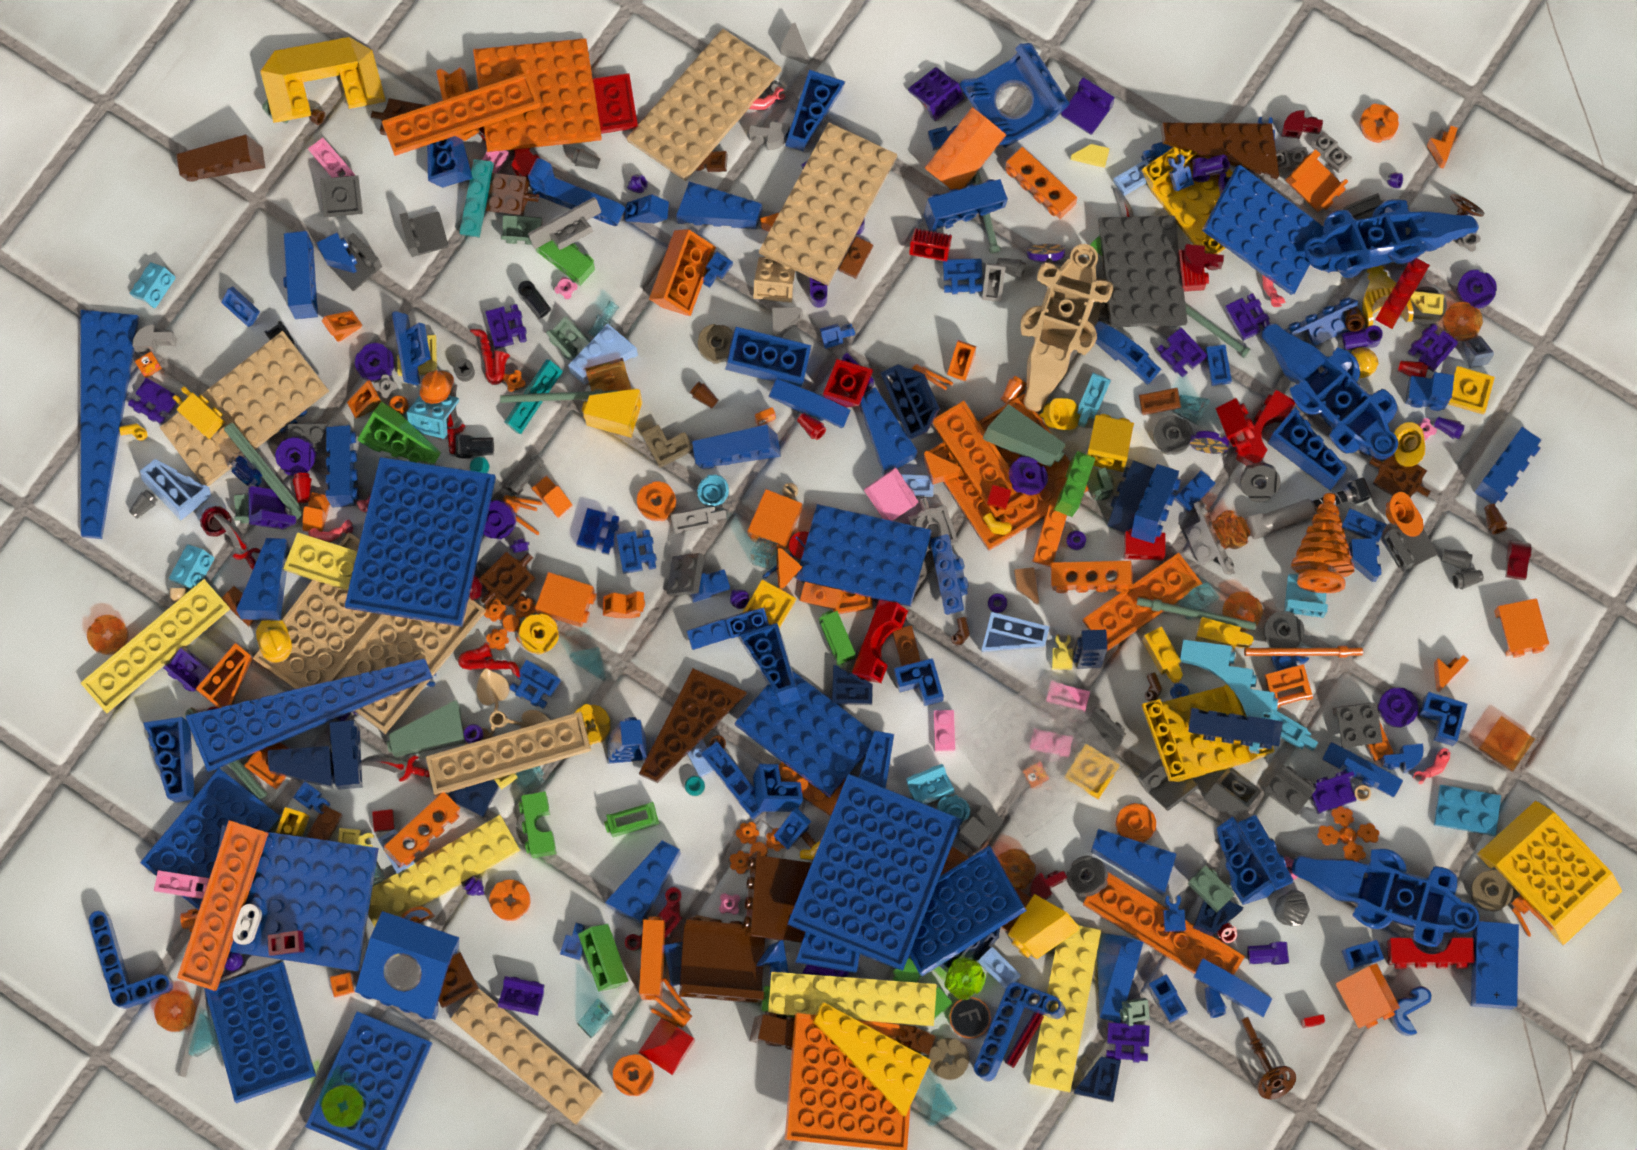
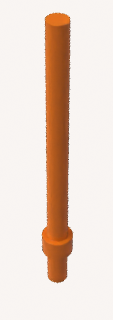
M1338 646L1337 648H1245L1244 655L1338 656V658H1347V656H1362L1363 648H1348L1347 646Z

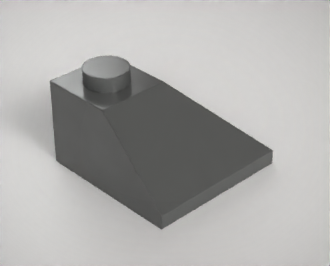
M1229 768L1216 781L1204 797V800L1219 812L1244 811L1249 808L1261 793V790L1233 768Z

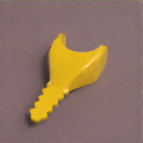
M1382 265L1369 268L1366 271L1369 274L1368 279L1370 280L1362 299V315L1365 320L1366 329L1373 325V314L1381 310L1396 285V282L1387 276L1388 273L1384 271L1385 267ZM1409 300L1401 314L1406 322H1412L1413 320L1411 300Z

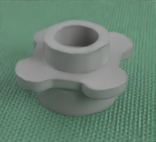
M1470 233L1459 239L1458 245L1468 248L1470 252L1476 250V244L1480 242L1481 238L1476 233Z
M382 375L381 380L374 384V389L378 390L382 397L388 398L390 393L397 389V383L392 382L388 375Z

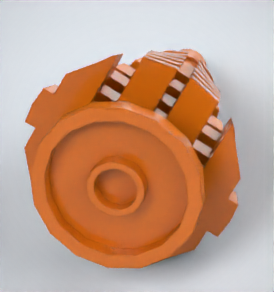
M1325 493L1323 496L1324 503L1318 506L1316 513L1319 514L1313 516L1312 526H1308L1306 535L1301 541V546H1299L1296 552V557L1291 562V568L1299 573L1297 579L1299 587L1315 593H1336L1345 589L1346 581L1343 577H1348L1354 573L1355 567L1351 561V553L1347 549L1349 548L1348 542L1344 539L1345 532L1342 528L1341 517L1339 518L1338 516L1339 509L1334 505L1335 495L1333 493Z

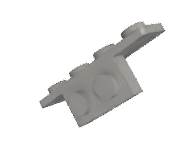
M593 197L529 232L528 236L533 247L536 249L552 240L557 248L561 250L592 233V227L587 220L601 213L597 199Z
M1195 502L1194 506L1201 521L1184 530L1199 564L1205 565L1218 558L1224 574H1234V563L1227 556L1225 551L1226 545L1219 538L1217 533L1219 530L1215 522L1211 520L1209 507L1203 502Z

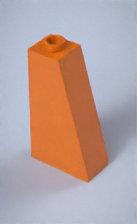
M648 917V920H643L639 995L642 1000H654L655 996L662 1000L665 922L660 917Z

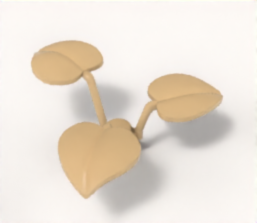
M489 669L483 670L477 683V696L480 702L486 706L495 703L494 712L489 718L492 725L491 731L489 733L486 728L481 727L483 730L482 740L494 737L492 735L495 728H502L507 723L520 725V729L550 721L544 713L537 710L525 711L522 714V722L510 720L505 713L498 711V701H503L507 698L510 687L508 681L503 676ZM473 732L471 734V737L475 738L477 732Z

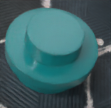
M476 457L470 463L471 471L488 473L489 462L483 457Z
M691 776L686 780L685 790L689 795L699 796L704 792L705 783L702 778Z

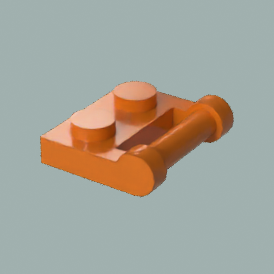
M1304 664L1264 675L1268 691L1274 692L1275 698H1278L1277 692L1298 686L1303 688V692L1278 698V708L1296 701L1313 699Z

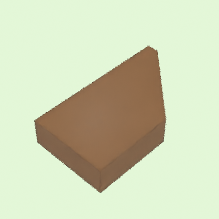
M1034 567L1015 569L1017 591L1033 601L1034 604H1039Z

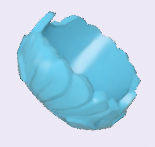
M716 474L705 477L699 483L697 489V496L700 502L707 506L721 505L729 494L726 480L721 475L718 476Z
M958 795L953 797L944 796L937 804L938 810L962 819L960 825L970 816L969 804L962 797L959 798Z

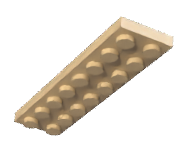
M577 712L426 756L433 792L435 796H438L442 792L448 793L591 751L583 715L581 712Z
M480 989L472 992L450 1018L575 1125H577L603 1093L507 1011L499 1008L498 1004Z

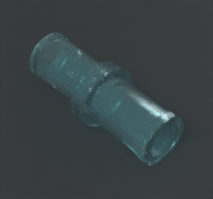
M609 301L602 313L596 316L597 320L587 333L594 338L607 324H611L610 320L619 307Z

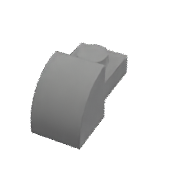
M771 121L769 128L750 126V141L757 144L767 143L768 150H776L786 143L790 127L787 123Z
M147 325L136 333L133 339V348L137 353H149L151 351L156 353L157 346H176L177 338L169 330H160L158 332L154 325Z

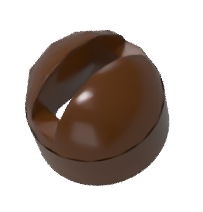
M317 108L312 109L309 120L316 125H320L325 119V112Z
M715 735L710 739L709 746L715 743L714 739L717 738L720 746L723 749L725 748L726 741L722 736Z

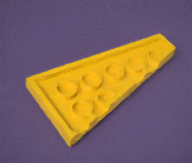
M824 1002L821 1003L813 1023L840 1048V1051L853 1062V1065L874 1087H877L887 1101L892 1103L898 1112L905 1117L931 1060Z

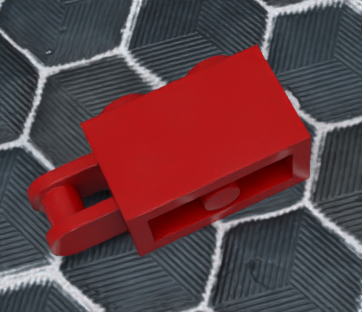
M1234 398L1216 407L1215 409L1225 434L1233 447L1237 446L1239 452H1242L1248 446L1252 447L1250 439L1255 437L1252 431L1255 426L1251 418L1246 416V414H1249L1244 403L1240 404L1238 399Z

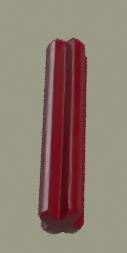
M1033 1013L1005 1060L1008 1066L1012 1068L1016 1066L1044 1018L1042 1014Z

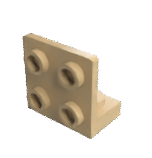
M759 257L754 278L753 298L792 303L795 270L768 257Z

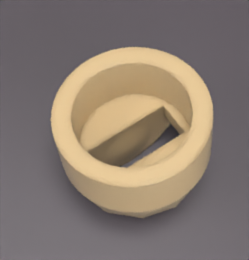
M794 483L785 484L782 488L783 496L794 499L798 495L797 486ZM787 487H790L794 491V493L792 494V492Z
M170 588V598L175 602L186 594L185 588Z
M1361 784L1355 788L1354 793L1358 800L1366 801L1370 798L1371 790L1368 786ZM1358 789L1367 791V795L1357 792Z

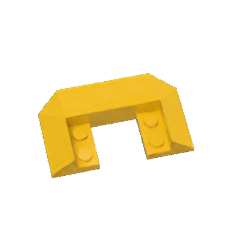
M350 37L275 50L260 70L273 123L311 116L303 82L340 75L348 109L386 102L373 51Z

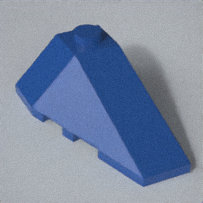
M1232 816L1217 827L1222 851H1224L1225 864L1231 879V888L1241 903L1245 905L1267 898L1276 890L1239 828L1237 820Z
M1102 933L1097 950L1099 1016L1101 1019L1120 1023L1122 1001H1127L1144 942L1126 936Z

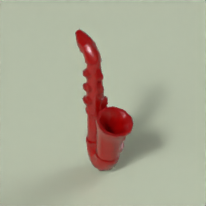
M470 329V332L480 337L487 381L491 385H499L505 376V366L510 355L505 352L494 351V358H492L493 353L490 351V341L487 338L486 332L481 329Z
M487 642L479 648L461 653L458 657V664L462 669H511L512 673L520 678L519 667L515 662H508L506 660L495 661L494 659L486 660V658H493Z

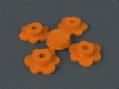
M518 598L517 603L513 605V608L516 610L515 615L510 614L506 616L504 612L506 606L501 605V601L498 599L487 604L484 616L490 618L492 622H496L497 619L503 620L502 626L504 628L499 631L498 629H493L492 633L486 636L491 649L504 650L505 644L509 643L507 631L514 632L517 630V634H519V618H527L536 612V606L531 598ZM534 630L535 637L537 638L539 636V632Z
M1342 806L1333 809L1331 815L1334 817V822L1344 828L1338 832L1332 826L1326 827L1322 825L1318 829L1317 837L1322 839L1321 841L1324 845L1337 844V839L1347 844L1343 847L1344 857L1347 860L1359 862L1365 859L1366 853L1363 851V846L1357 845L1354 841L1358 836L1366 843L1369 841L1376 843L1379 839V830L1375 829L1372 823L1361 824L1356 834L1352 828L1348 827L1354 821L1352 810L1344 809Z
M742 823L740 829L736 831V836L742 844L747 842L752 844L750 854H744L743 851L732 854L729 858L731 862L730 868L736 870L738 874H744L746 869L749 870V857L756 851H760L761 856H767L768 848H774L776 852L780 851L781 848L784 849L785 847L779 841H775L776 838L774 837L779 828H774L772 833L766 835L768 840L765 845L762 842H756L759 831L756 829L755 823Z

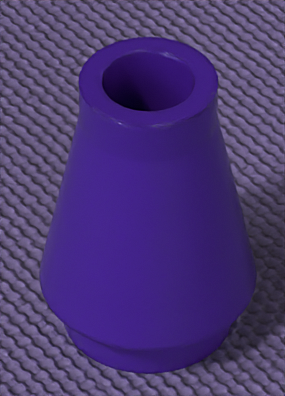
M1439 416L1434 424L1435 428L1450 438L1458 440L1465 429V425L1461 424V421Z

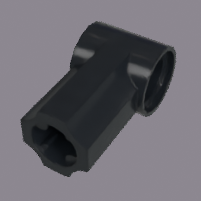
M523 281L519 284L518 293L520 299L525 302L537 319L545 317L551 311V307L535 289L534 284L531 281ZM524 289L532 290V292L529 295H524L522 293Z
M458 435L455 437L456 458L469 459L473 456L494 455L493 437L473 438L469 435Z

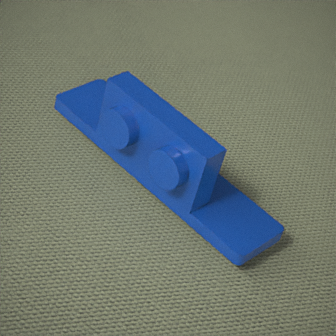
M1350 297L1340 300L1338 305L1327 306L1322 309L1323 312L1310 314L1305 317L1306 320L1289 324L1285 331L1294 336L1307 330L1311 344L1316 346L1349 330L1345 325L1346 320L1343 312L1359 305V302Z
M395 311L392 313L403 380L406 383L419 385L418 366L431 359L425 324L417 323L410 327L409 316Z
M948 534L932 538L930 543L944 613L949 615L963 611L962 596L968 594L967 588L969 586L963 572L965 568L964 561L960 556L953 553Z
M1333 742L1329 744L1322 758L1323 761L1342 771L1347 770L1348 773L1353 771L1355 775L1353 778H1357L1364 785L1371 788L1374 787L1391 797L1396 796L1403 782L1401 778Z
M1253 815L1240 821L1238 826L1274 889L1278 890L1293 883V878L1286 867L1283 856L1277 852L1274 840L1269 838L1258 817Z

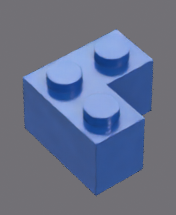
M1434 372L1431 378L1411 376L1407 385L1405 404H1409L1414 408L1430 407L1434 411L1445 409L1452 398L1454 375Z
M933 658L894 668V676L899 693L919 688L924 706L944 700V694Z
M1431 692L1425 695L1419 716L1438 721L1433 741L1454 746L1458 742L1467 703Z
M778 764L758 765L753 775L758 811L792 812L795 808L799 809L803 801L801 783L781 782Z

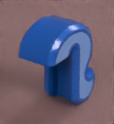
M1419 986L1409 992L1412 998L1404 997L1397 1000L1400 1008L1394 1011L1395 1016L1390 1019L1392 1025L1400 1034L1405 1036L1417 1034L1407 1015L1431 1002L1432 995L1426 987Z

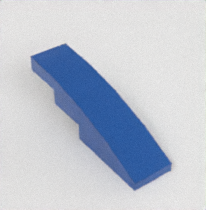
M775 379L768 396L801 414L806 413L839 428L845 426L851 411L834 401L779 379Z
M717 741L701 753L752 820L764 812L757 809L755 788Z
M1201 959L1193 976L1194 979L1210 986L1212 990L1226 996L1230 1001L1261 1017L1265 1016L1272 1001V998L1205 959Z

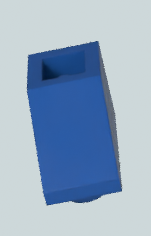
M651 194L627 202L625 221L655 224L667 220L669 201Z
M335 233L316 243L328 266L351 273L357 272L354 266L357 262L353 254H348L346 251L349 246L344 237L340 239L338 233Z
M1375 538L1351 539L1348 546L1354 567L1371 582H1376L1381 575V564L1377 562L1380 549L1379 545L1376 544Z

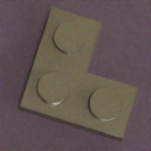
M659 424L641 433L659 468L694 451L685 432L668 441Z

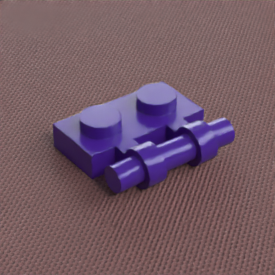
M1253 293L1247 296L1249 303L1246 304L1243 298H1240L1224 308L1243 341L1261 332L1258 325H1263L1265 328L1271 324L1268 314H1265L1261 308L1260 300L1256 299ZM1250 310H1254L1258 317L1254 319Z
M517 304L510 306L511 312L509 313L505 312L504 306L485 311L495 349L513 345L512 337L518 336L520 343L527 341V330L522 323L523 315ZM513 320L516 328L510 329L508 321Z
M1435 324L1425 328L1422 331V336L1415 340L1408 350V354L1412 357L1417 352L1421 353L1422 356L1418 361L1429 365L1428 369L1433 373L1459 343L1444 330L1439 336L1434 333L1438 329ZM1431 340L1433 343L1429 348L1425 347L1424 344Z
M1182 327L1167 339L1166 342L1170 345L1168 349L1162 344L1156 349L1161 354L1160 357L1164 361L1166 360L1173 367L1172 370L1182 378L1188 374L1183 368L1185 365H1188L1193 370L1208 356ZM1174 352L1182 358L1179 362L1172 356Z
M145 378L135 393L141 399L138 402L130 399L128 402V406L132 407L133 411L139 414L142 413L148 416V419L152 422L156 421L160 424L165 420V417L160 415L162 411L170 414L177 404L172 398L176 394L148 378ZM150 403L154 405L155 408L151 410L147 408L146 405Z
M1108 1022L1107 1044H1114L1115 1051L1106 1050V1058L1119 1061L1121 1059L1133 1060V1063H1139V1061L1148 1062V1053H1140V1047H1149L1150 1026L1136 1024L1128 1026L1123 1023ZM1122 1045L1134 1046L1133 1052L1122 1051Z

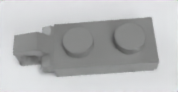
M705 506L671 513L674 533L713 527L714 524H718V519L727 518L726 509H715L714 506Z

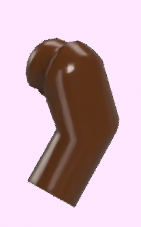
M966 617L956 619L959 630L955 635H952L951 641L957 646L964 644L970 635Z
M1153 672L1146 676L1150 687L1144 696L1149 702L1157 700L1162 691V686L1156 672Z

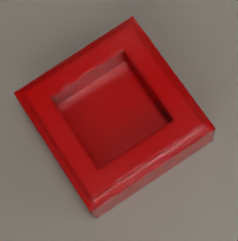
M992 485L987 505L1006 510L1012 490Z
M393 809L372 811L374 832L395 829Z
M1324 1014L1301 1020L1302 1028L1314 1027L1325 1023Z

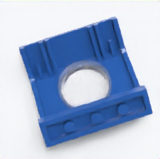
M1032 43L1019 44L1015 48L1017 53L1009 61L979 78L964 79L959 84L964 95L971 102L972 107L1006 134L999 144L1003 145L1004 148L1051 123L1070 105Z
M382 911L371 934L355 992L361 994L366 999L378 1000L383 1005L399 1007L403 1012H413L421 1018L436 1020L438 1000L453 954L457 953L459 949V937Z

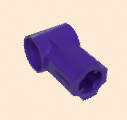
M1225 155L1209 159L1196 158L1192 160V178L1195 182H1206L1211 176L1225 173L1230 169V162Z
M1372 325L1367 329L1357 332L1343 333L1344 348L1347 351L1361 347H1377L1380 344L1383 332L1380 327ZM1371 333L1376 334L1378 339L1372 340L1368 335Z
M1287 942L1269 943V945L1248 946L1249 964H1288Z

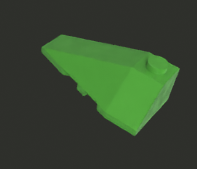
M383 402L374 410L357 439L374 451L391 453L393 457H404L409 459L410 462L415 463L418 461L422 463L424 461V463L427 462L428 464L430 462V465L432 463L434 465L441 454L399 412Z

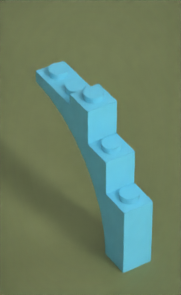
M1183 640L1180 658L1182 663L1198 666L1223 680L1237 695L1247 717L1267 719V717H1264L1265 714L1273 715V710H1277L1278 698H1275L1274 692L1252 689V687H1256L1257 675H1254L1253 669L1231 666V664L1235 663L1236 652H1233L1232 646ZM1253 743L1252 747L1249 746L1250 753L1259 754V749L1263 748L1259 747L1260 744Z

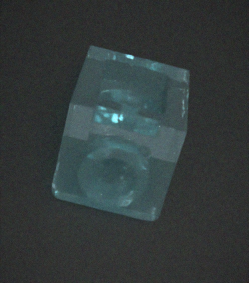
M540 766L518 773L516 775L518 778L515 782L525 795L544 782L542 776L545 774Z

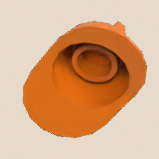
M438 370L424 375L420 387L421 399L430 404L444 401L451 392L454 383L453 375L449 372Z
M1404 492L1395 493L1391 500L1386 503L1385 514L1388 521L1393 525H1398L1400 530L1408 536L1415 537L1420 535L1424 527L1421 514L1409 495Z

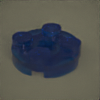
M238 455L228 460L226 465L228 467L231 465L234 468L231 472L247 486L250 483L255 487L261 485L262 481L260 478L263 475L257 469H251L247 465L248 462L242 456Z

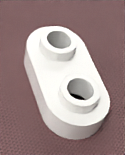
M246 904L241 908L233 931V939L236 943L247 945L254 940L262 917V911L257 905ZM251 911L255 914L253 918L250 917ZM244 931H247L248 936L246 938L243 937Z

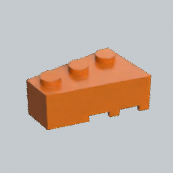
M235 643L196 688L197 692L215 707L222 708L234 705L252 661L251 655Z

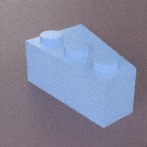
M607 324L568 366L570 373L585 385L604 375L606 371L622 365L628 359L638 356V352L633 344Z
M156 459L140 470L142 481L180 521L211 497L208 486L199 484L193 478L178 473L174 468Z
M991 612L981 652L1044 648L1050 627Z

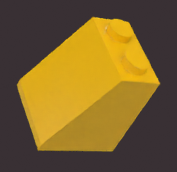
M639 389L589 395L588 401H584L582 406L586 425L632 438L643 403L641 391Z
M1107 414L1095 415L1087 455L1096 458L1093 466L1124 472L1134 427L1133 422L1126 418L1114 419Z
M1034 894L1026 906L1027 911L1020 915L1008 936L1012 940L1011 944L1019 949L1018 952L1026 958L1031 956L1038 959L1077 932L1080 927L1066 911Z

